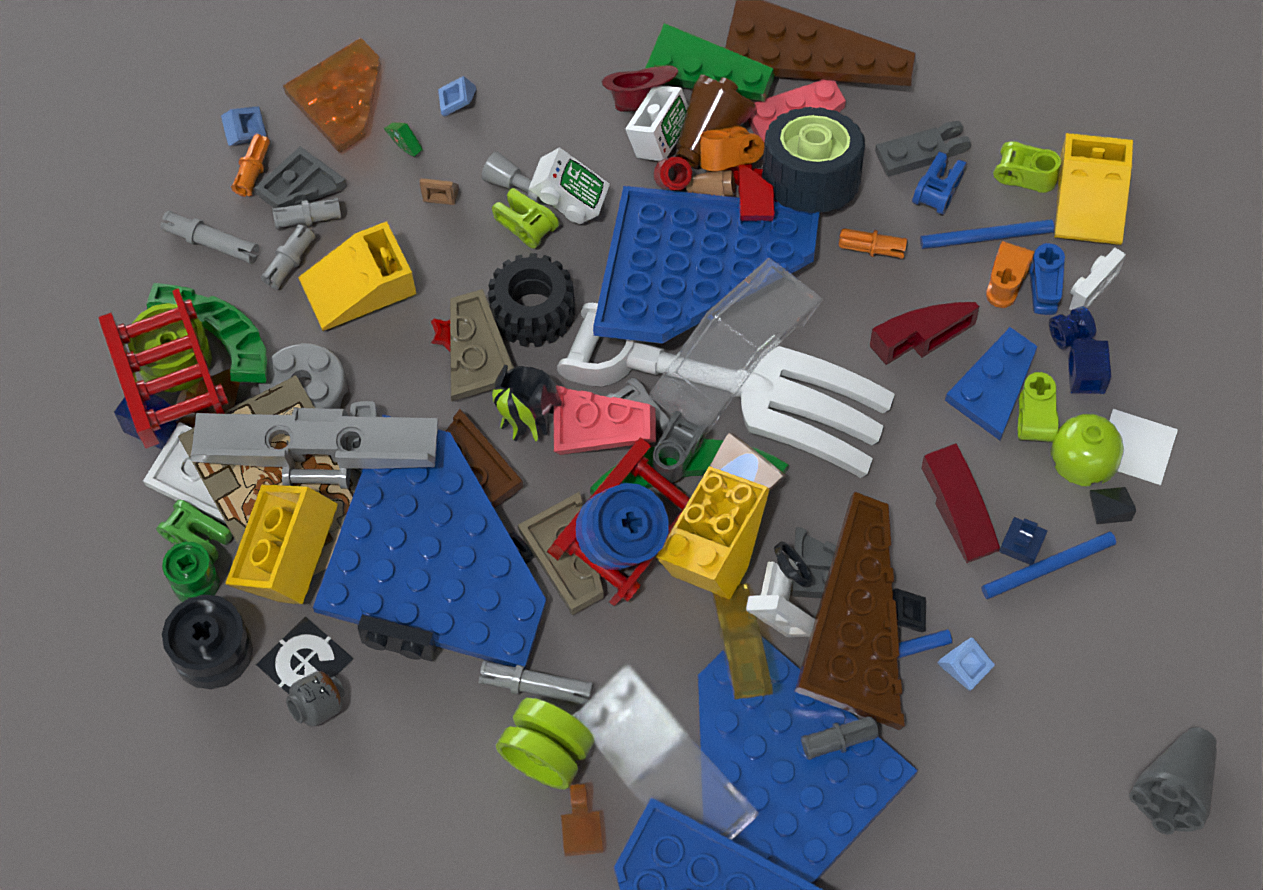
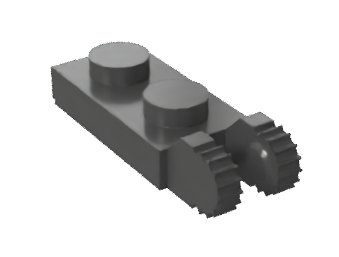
M956 120L944 123L938 129L935 127L877 144L875 152L886 175L890 177L931 165L939 151L947 155V160L948 157L958 155L959 153L962 154L971 148V141L967 136L954 138L964 130L962 123ZM951 139L948 143H944L945 140Z

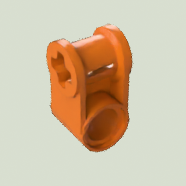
M742 126L707 130L700 135L701 168L708 171H722L739 164L754 163L764 153L763 139L756 134H749L748 130Z
M1005 241L1001 242L986 291V297L990 304L999 308L1013 305L1023 279L1025 280L1035 251Z

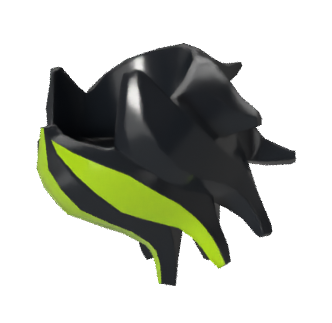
M504 365L495 381L494 391L492 392L493 402L499 413L503 416L500 427L504 429L511 424L513 427L512 440L516 442L519 436L524 435L529 427L534 440L538 441V425L541 427L543 434L548 435V414L554 415V406H561L562 404L556 385L543 370L534 367L518 366L507 371L508 365Z

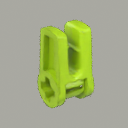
M514 188L507 193V200L511 208L501 202H496L492 206L495 220L519 237L530 248L535 249L541 244V238L549 231L553 232L559 227L558 219L551 210L544 205L536 203Z

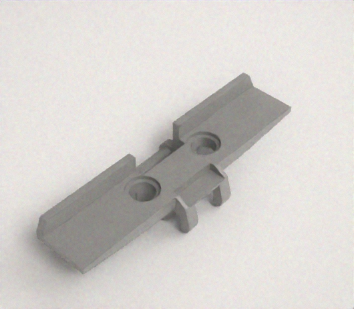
M294 408L292 415L196 413L190 460L203 463L283 467V486H292L293 483L339 484L341 489H348L351 468L435 467L439 420L438 418L348 416L344 409ZM278 434L290 436L289 444L283 449L271 447L272 439ZM350 435H356L361 438L360 446L353 451L346 450V437ZM306 454L331 455L333 462L338 463L340 469H295V462L305 461Z

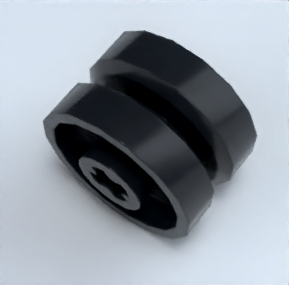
M205 594L188 598L177 605L165 620L162 631L164 650L181 678L192 686L211 690L227 686L241 677L249 666L253 653L251 635L238 610L231 602L224 598Z

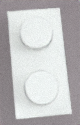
M1114 248L1106 257L1101 255L1091 267V274L1086 279L1084 277L1079 278L1072 287L1070 294L1073 295L1069 309L1081 316L1118 276L1126 254Z

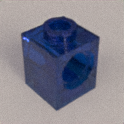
M1093 338L1073 340L1068 355L1071 394L1106 393L1111 380L1108 341Z

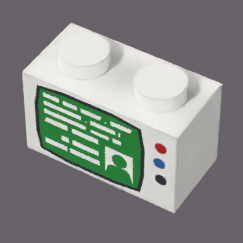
M669 86L652 87L625 130L637 158L661 161L667 158L679 139L688 107L682 88Z
M559 147L540 158L529 190L539 196L544 203L550 204L563 213L568 220L580 225L599 215L610 183Z

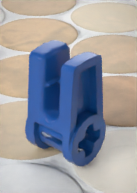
M939 151L926 174L920 179L914 192L912 203L917 205L921 203L937 209V213L944 215L964 176L967 162L958 160L953 168L949 170L948 177L940 179L944 175L947 155Z
M1046 243L1038 246L1030 267L1033 311L1036 314H1056L1058 303L1062 298L1065 255L1063 250L1055 244Z

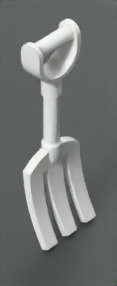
M586 303L583 306L581 315L584 320L568 357L561 359L557 366V371L564 378L584 385L602 387L618 382L627 376L631 369L654 375L662 373L731 391L734 396L741 397L743 419L750 433L804 450L860 478L868 474L873 458L818 428L769 408L783 410L812 419L873 445L879 442L883 425L834 398L781 376L804 381L839 393L882 414L890 410L895 395L891 391L842 367L780 346L763 355L750 371L745 369L736 371L666 353L663 348L625 339L626 345L620 354L610 361L598 364L588 363L599 339V336H593V325L598 304Z

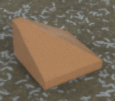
M420 178L419 183L424 202L455 205L459 189L457 183Z

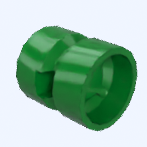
M182 542L174 545L167 551L163 558L162 569L174 594L181 602L204 594L215 596L219 589L220 579L207 550L202 545L195 542Z

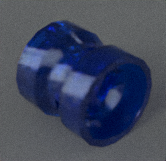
M1085 306L1072 309L1069 315L1059 314L1049 320L1051 336L1055 344L1062 350L1072 347L1078 340L1087 341L1096 336L1097 330L1094 318Z

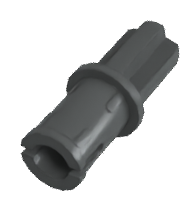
M866 717L840 726L838 723H833L832 728L801 736V743L806 758L811 760L812 758L838 750L844 753L846 752V747L875 739L879 736L875 720L872 717Z

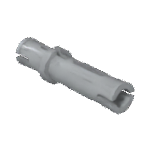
M167 211L162 218L170 222L168 224L161 222V230L186 238L187 243L192 245L202 244L244 260L249 264H252L257 258V255L249 253L252 251L259 252V244L252 243L206 226L204 221L200 219L190 220L172 211Z
M486 660L483 661L480 673L482 676H479V684L511 689L513 694L518 695L521 691L580 703L585 706L589 705L592 694L590 691L593 688V682H584L526 670L523 665L511 667Z

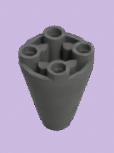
M1194 727L1183 733L1138 777L1129 794L1131 802L1137 805L1139 810L1152 820L1153 827L1163 834L1170 835L1174 831L1193 832L1197 829H1202L1210 815L1217 741L1205 729Z

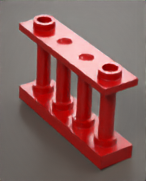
M179 288L172 291L178 307L126 326L124 323L118 325L112 312L98 317L137 434L145 448L159 444L155 430L161 429V424L214 406L217 414H225L223 406L229 404L222 384L216 386L214 384L192 320L198 319L192 301L191 299L184 301ZM183 320L188 335L136 354L134 351L128 353L125 344L131 343L132 338ZM193 348L198 364L148 382L137 380L135 373L141 371L140 367ZM203 377L208 390L207 393L158 411L147 409L145 401L151 400V395Z
M639 437L592 496L622 484L629 473L635 477L637 474L640 475L681 509V512L670 525L668 524L669 535L690 498L647 463L649 460L644 455L651 445ZM578 512L552 543L547 552L557 561L564 552H567L570 556L574 553L618 589L610 599V604L615 606L622 598L628 602L641 586L636 580L654 557L639 563L628 578L618 570L604 569L592 563L581 551L576 538Z

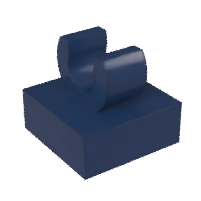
M1014 517L999 552L1032 565L1037 558L1048 530L1038 527V523L1024 518V520Z

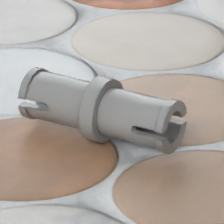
M338 197L308 203V200L301 201L302 204L272 208L276 229L305 224L306 227L312 226V222L341 219Z
M297 225L284 246L277 248L275 251L276 257L261 275V280L268 286L273 282L271 286L273 289H279L291 269L298 267L301 262V255L315 238L314 233L307 228L303 232L305 228L303 225Z

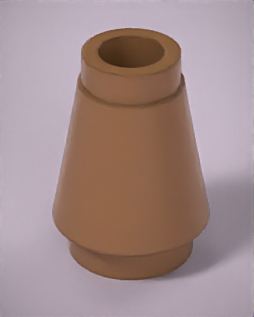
M733 170L709 171L694 175L688 186H686V190L689 193L734 197L735 180Z

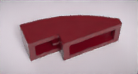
M953 302L909 311L872 328L870 347L885 365L890 364L912 349L923 358L974 326L980 306L976 302Z
M957 443L924 455L921 469L937 497L935 505L966 563L998 552L1000 546L988 511Z

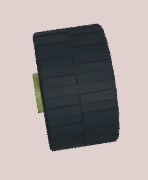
M803 107L779 115L776 120L770 123L769 129L766 130L762 178L773 186L774 200H777L779 204L785 207L792 208V210L808 213L828 212L849 203L854 198V195L858 193L865 150L864 134L861 132V128L848 116L822 107Z

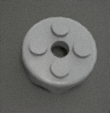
M308 343L294 344L272 355L267 361L268 374L266 383H259V392L262 393L295 375L297 378L308 377L311 379V382L303 388L314 407L319 409H340L341 401L345 393H348L347 378L340 360L325 347Z

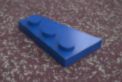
M1009 327L946 394L945 401L1001 441L1035 356L1037 345Z

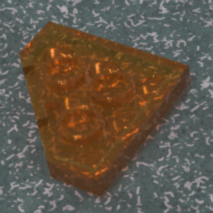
M360 37L283 85L285 94L339 153L366 136L381 65L379 56Z

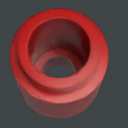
M681 157L665 158L657 163L654 169V179L657 185L664 190H681L690 183L692 168ZM669 168L673 169L675 173L672 180H670L668 175Z

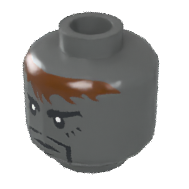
M316 671L291 685L289 696L286 698V704L296 722L299 724L304 722L308 726H317L340 713L342 709L341 697L345 695V692L338 678L335 676L330 678L326 673Z

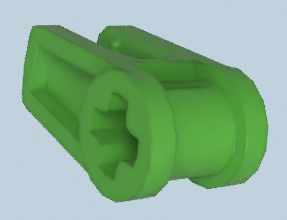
M178 499L173 505L174 511L165 522L159 523L156 530L163 538L174 545L182 542H195L202 545L207 550L214 564L219 557L217 548L210 544L209 540L205 541L194 533L201 532L208 536L210 540L214 539L223 545H227L233 538L231 531L201 513L193 505Z

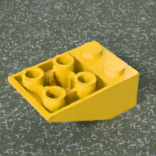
M1066 133L1060 154L1061 165L1058 176L1054 237L1122 245L1132 170L1133 140Z
M387 221L355 233L298 277L322 331L417 294L412 271Z
M709 466L656 558L672 577L731 599L748 569L770 489L764 485Z

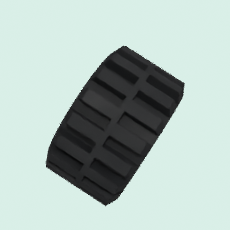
M529 253V257L523 258L521 254L515 256V261L513 262L509 259L503 262V269L497 268L494 271V279H490L488 285L490 309L501 336L506 334L508 341L514 343L516 340H519L520 346L527 347L528 343H534V347L542 346L541 342L546 340L550 344L555 341V335L562 337L566 333V326L571 327L573 315H575L573 281L568 270H563V265L557 260L552 263L550 256L543 255L542 258H537V253ZM530 294H539L548 298L536 306H523L516 303L523 296Z

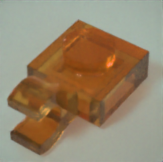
M585 784L570 785L572 814L561 815L565 857L603 853L599 811L588 812Z

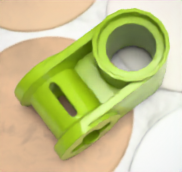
M1014 141L1003 144L1000 151L1002 156L1000 164L995 167L993 172L997 181L1005 185L1023 187L1041 193L1050 192L1056 187L1061 159L1056 152L1049 149L1027 146Z
M1035 372L1027 377L1024 389L1019 395L1018 439L1053 442L1058 433L1056 384L1050 375L1043 372Z

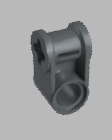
M676 411L670 418L661 439L654 449L653 468L671 483L679 480L691 459L704 442L708 426L704 424L698 426L682 418V413ZM670 457L675 459L677 463L667 466L660 461Z

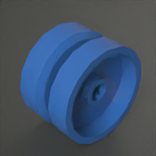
M622 483L592 496L582 506L576 519V538L581 551L592 563L608 570H622L652 559L663 548L668 536V515L662 501L653 491L640 484Z

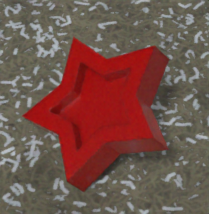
M433 318L431 323L435 335L430 344L443 345L451 353L450 319L443 321Z

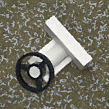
M781 541L774 546L778 564L775 562L767 563L761 596H749L746 610L786 637H810L815 619L789 602L793 581L802 587H807L813 582V578L808 567L797 552L787 543Z

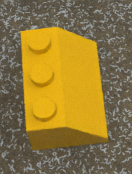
M261 485L225 584L277 602L302 605L309 591L310 582L317 562L321 557L322 548L329 528L333 523L338 503L309 487Z

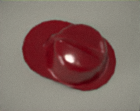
M663 65L637 71L617 72L604 77L601 82L603 87L612 91L615 108L618 111H637L651 88L660 86L675 78L678 74V69L674 66Z

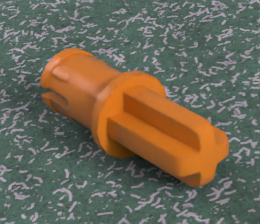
M255 134L246 156L239 159V171L231 186V189L236 194L243 197L252 195L257 177L264 171L262 162L270 144L269 138Z
M844 228L840 232L839 247L868 252L871 257L874 254L903 259L907 238L877 234V230L870 233Z

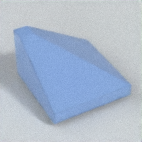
M974 638L967 639L937 662L941 668L968 690H972L995 666Z

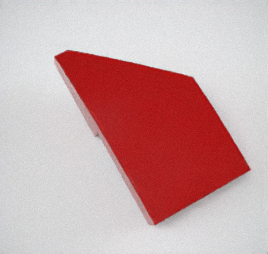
M739 164L738 194L740 220L773 221V186L744 164Z

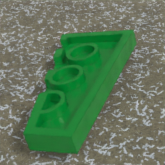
M665 23L645 69L663 65L677 67V76L664 84L693 89L700 75H706L716 81H720L721 78H727L738 86L736 92L741 96L763 102L766 100L775 77L773 68Z

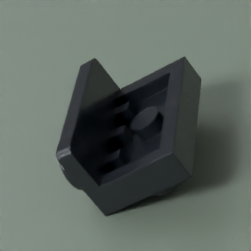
M361 615L357 629L362 644L375 650H389L400 653L409 659H423L432 662L437 648L432 632Z

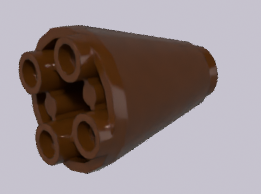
M700 75L693 86L675 154L676 157L685 159L691 168L696 169L701 164L700 135L702 132L742 126L756 108L754 102L736 92L738 86L727 78H721L720 81H716L706 75Z

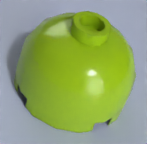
M1081 414L1068 419L1058 429L1050 453L1056 464L1055 469L1058 474L1071 483L1080 486H1091L1092 483H1099L1103 481V484L1117 473L1124 454V446L1121 434L1109 420L1095 414Z

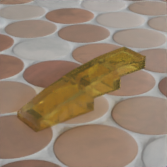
M747 583L739 584L731 599L712 593L718 620V630L724 649L725 665L735 699L773 694L758 620L756 616L746 610L748 597L751 596Z

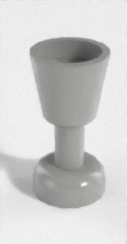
M499 152L491 154L482 170L483 181L508 189L515 186L527 192L530 199L545 206L546 203L529 190L532 180L521 175V170Z

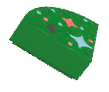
M392 122L384 128L396 145L407 154L415 156L423 150L407 123Z

